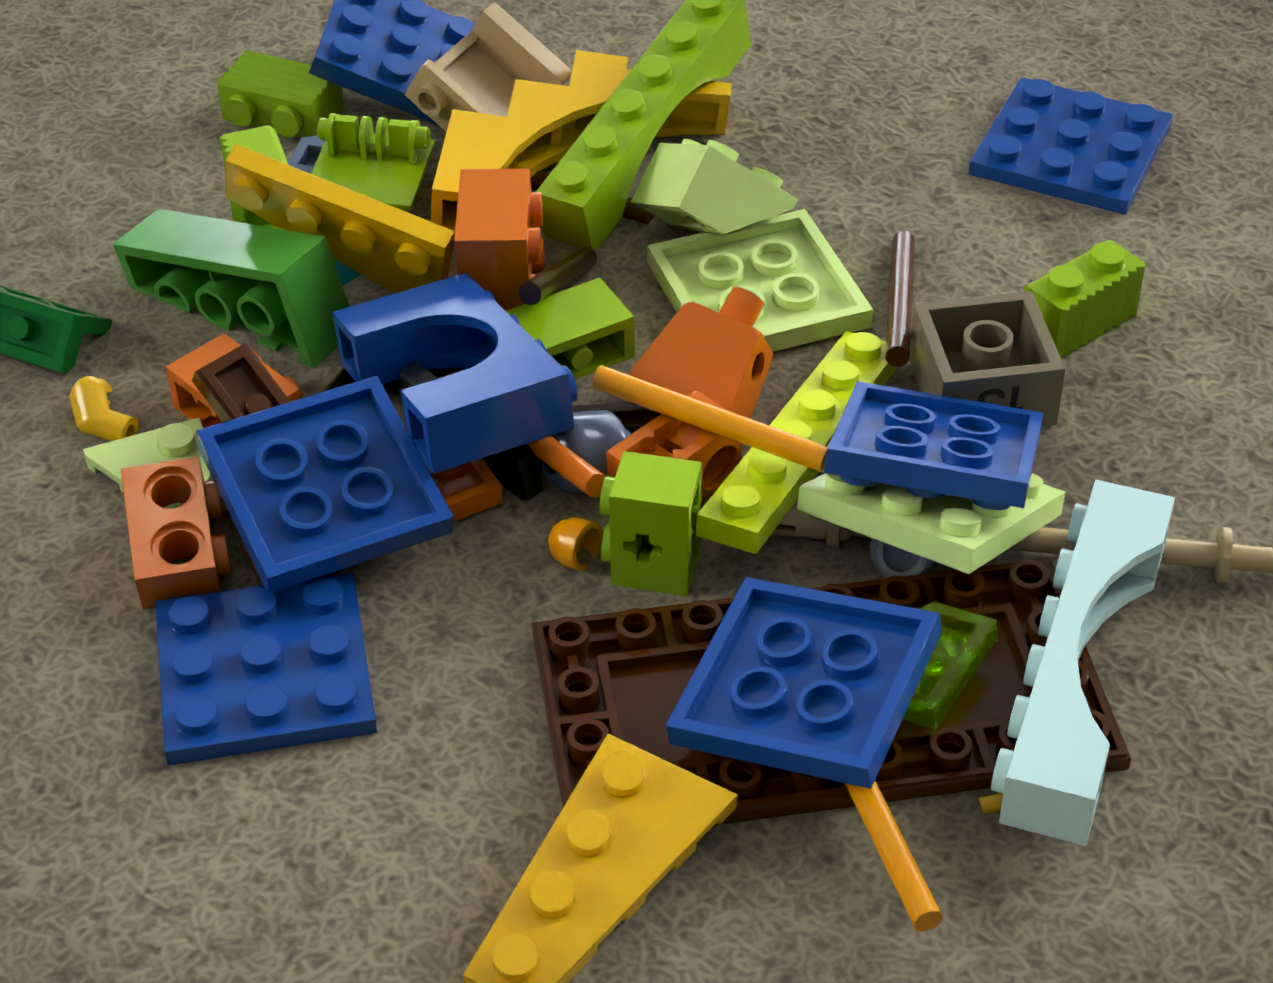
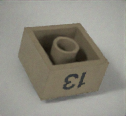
M1032 291L914 304L909 361L921 392L1044 413L1042 426L1057 425L1066 369Z

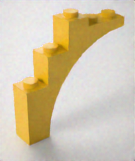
M576 50L569 86L515 79L507 117L452 109L432 186L430 222L453 230L455 237L460 169H530L531 178L536 172L560 161L631 71L627 69L629 57ZM709 81L698 86L670 113L655 137L725 134L732 83Z

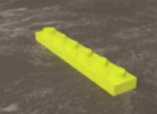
M845 331L769 426L828 447L857 381L884 386L896 369V367L889 365L885 359L886 341L880 340L879 337L870 333ZM751 447L698 512L696 536L757 554L798 500L800 486L814 479L819 471Z

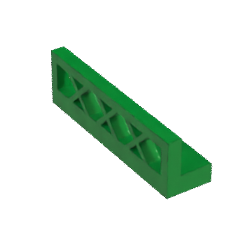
M0 285L1 354L57 372L68 373L76 364L83 334L103 336L111 328L113 319Z

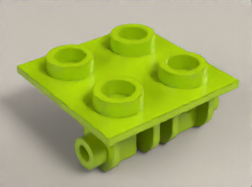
M331 113L329 118L319 119L317 127L318 139L325 140L311 174L402 210L412 209L436 145L435 140H430L429 127L420 126L419 120L390 119L388 123L386 117H379L374 135L370 116L362 117L360 127L358 116Z

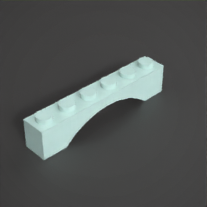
M1095 479L1088 505L1075 504L1069 525L1067 542L1075 543L1076 546L1074 551L1061 549L1054 575L1053 588L1061 589L1062 592L1060 598L1047 595L1040 620L1038 635L1048 637L1045 647L1032 644L1027 660L1023 685L1033 687L1030 698L1021 695L1016 696L1009 721L1007 737L1015 738L1017 742L1014 751L1005 748L1000 749L993 773L991 791L1003 794L999 818L1000 824L1083 846L1087 845L1102 787L1110 743L1095 722L1081 688L1078 660L1086 643L1105 620L1128 602L1154 590L1166 544L1175 497Z

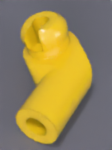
M85 376L73 385L69 399L76 426L81 432L108 441H115L133 436L139 431V421L137 418L110 410L109 405L111 401L108 400L107 393L113 391L106 380L94 376Z

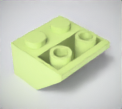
M683 139L681 144L659 143L631 203L665 223L680 229L726 234L793 210L798 199L781 189L783 180L775 174L759 167H753L752 170H749L736 162L739 154L727 145L714 140H708L706 145H702L690 139Z

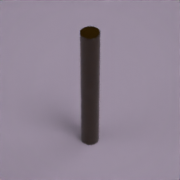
M582 247L522 283L518 291L520 299L527 305L538 303L594 267L597 263L596 252L590 247Z

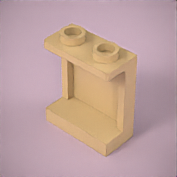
M494 2L482 12L470 33L435 63L432 60H427L421 65L404 95L447 132L452 109L507 117L515 79L565 85L572 74V70Z

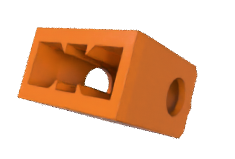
M735 286L729 293L719 313L695 302L683 304L628 375L686 396L697 390L728 411L751 419L773 359V351L764 336L753 327L765 306L764 302L752 292Z

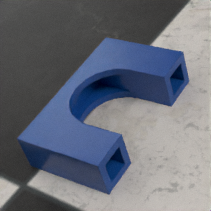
M467 273L333 312L341 365L356 382L378 376L381 384L398 380L400 377L399 372L414 361L427 370L468 368L461 372L401 390L407 432L424 463L433 474L574 428L572 402L577 400V387L569 368L565 365L561 366L548 354L543 343L539 339L534 340L521 327L517 317L513 314L509 315L496 302L493 294L489 290L485 291Z

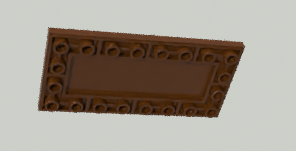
M1051 558L1020 560L1014 563L982 566L970 574L953 569L950 571L911 576H892L885 579L845 584H827L821 587L809 588L940 613L941 636L875 779L886 802L991 788L1000 749L1005 748L1014 751L1017 739L1007 737L1016 696L1021 695L1030 698L1033 687L1023 685L1032 644L1045 647L1048 637L1038 635L1047 595L1060 598L1062 592L1061 589L1053 588L1055 568ZM734 597L709 601L697 600L685 604L645 609L633 608L621 612L581 617H562L557 620L532 622V635L562 808L565 806L607 734L613 735L738 794L736 809L721 824L854 807L855 804L845 783L670 745L665 725ZM1085 645L1078 660L1080 683L1091 714L1110 743L1104 773L1128 770L1131 762L1130 754Z

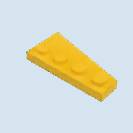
M235 144L225 160L226 198L281 229L326 236L335 260L391 292L398 293L448 278L454 238L453 230Z
M607 734L464 972V983H568L598 952V945L622 920L627 922L646 902V895L671 869L676 871L696 850V843L716 823L720 825L736 809L738 794L613 735Z

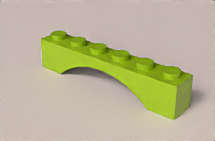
M685 0L536 192H542L543 228L546 237L577 248L590 247L594 251L604 243L621 220L639 167L654 137L670 113L698 86L713 79L727 78L751 46L745 0Z

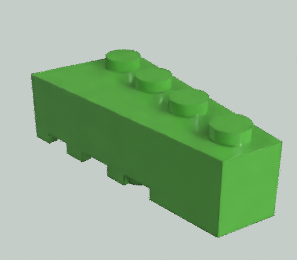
M157 209L113 243L128 284L137 291L187 313H190L197 307L206 320L228 331L236 325L261 335L257 339V344L275 352L283 345L300 352L301 356L298 358V362L311 368H316L338 348L333 312L350 306L326 236Z

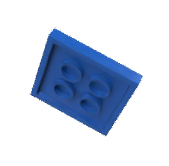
M334 0L309 74L437 124L404 94L421 65L427 60H432L435 63L470 33L475 24L467 18L454 17L432 8L422 0Z
M1021 77L970 160L968 175L1126 215L1171 128L1173 114L1156 110L1146 104H1130L1105 98L1101 94L1092 91L1080 92L1053 85L1046 80H1031Z
M378 376L196 430L197 447L268 594L453 532L454 516Z
M857 381L827 448L824 473L839 475L843 481L855 486L870 487L884 483L906 487L909 493L922 498H940L945 494L968 498L977 506L990 510H1005L1011 506L1024 508L1044 413Z
M354 572L317 577L269 594L265 586L261 585L155 601L164 749L168 765L377 733Z
M745 577L665 725L670 745L871 789L941 636L940 613Z

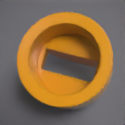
M570 517L559 521L551 528L548 537V548L555 561L564 567L582 572L589 564H580L577 559V552L584 547L595 559L601 553L604 532L601 525L581 517Z

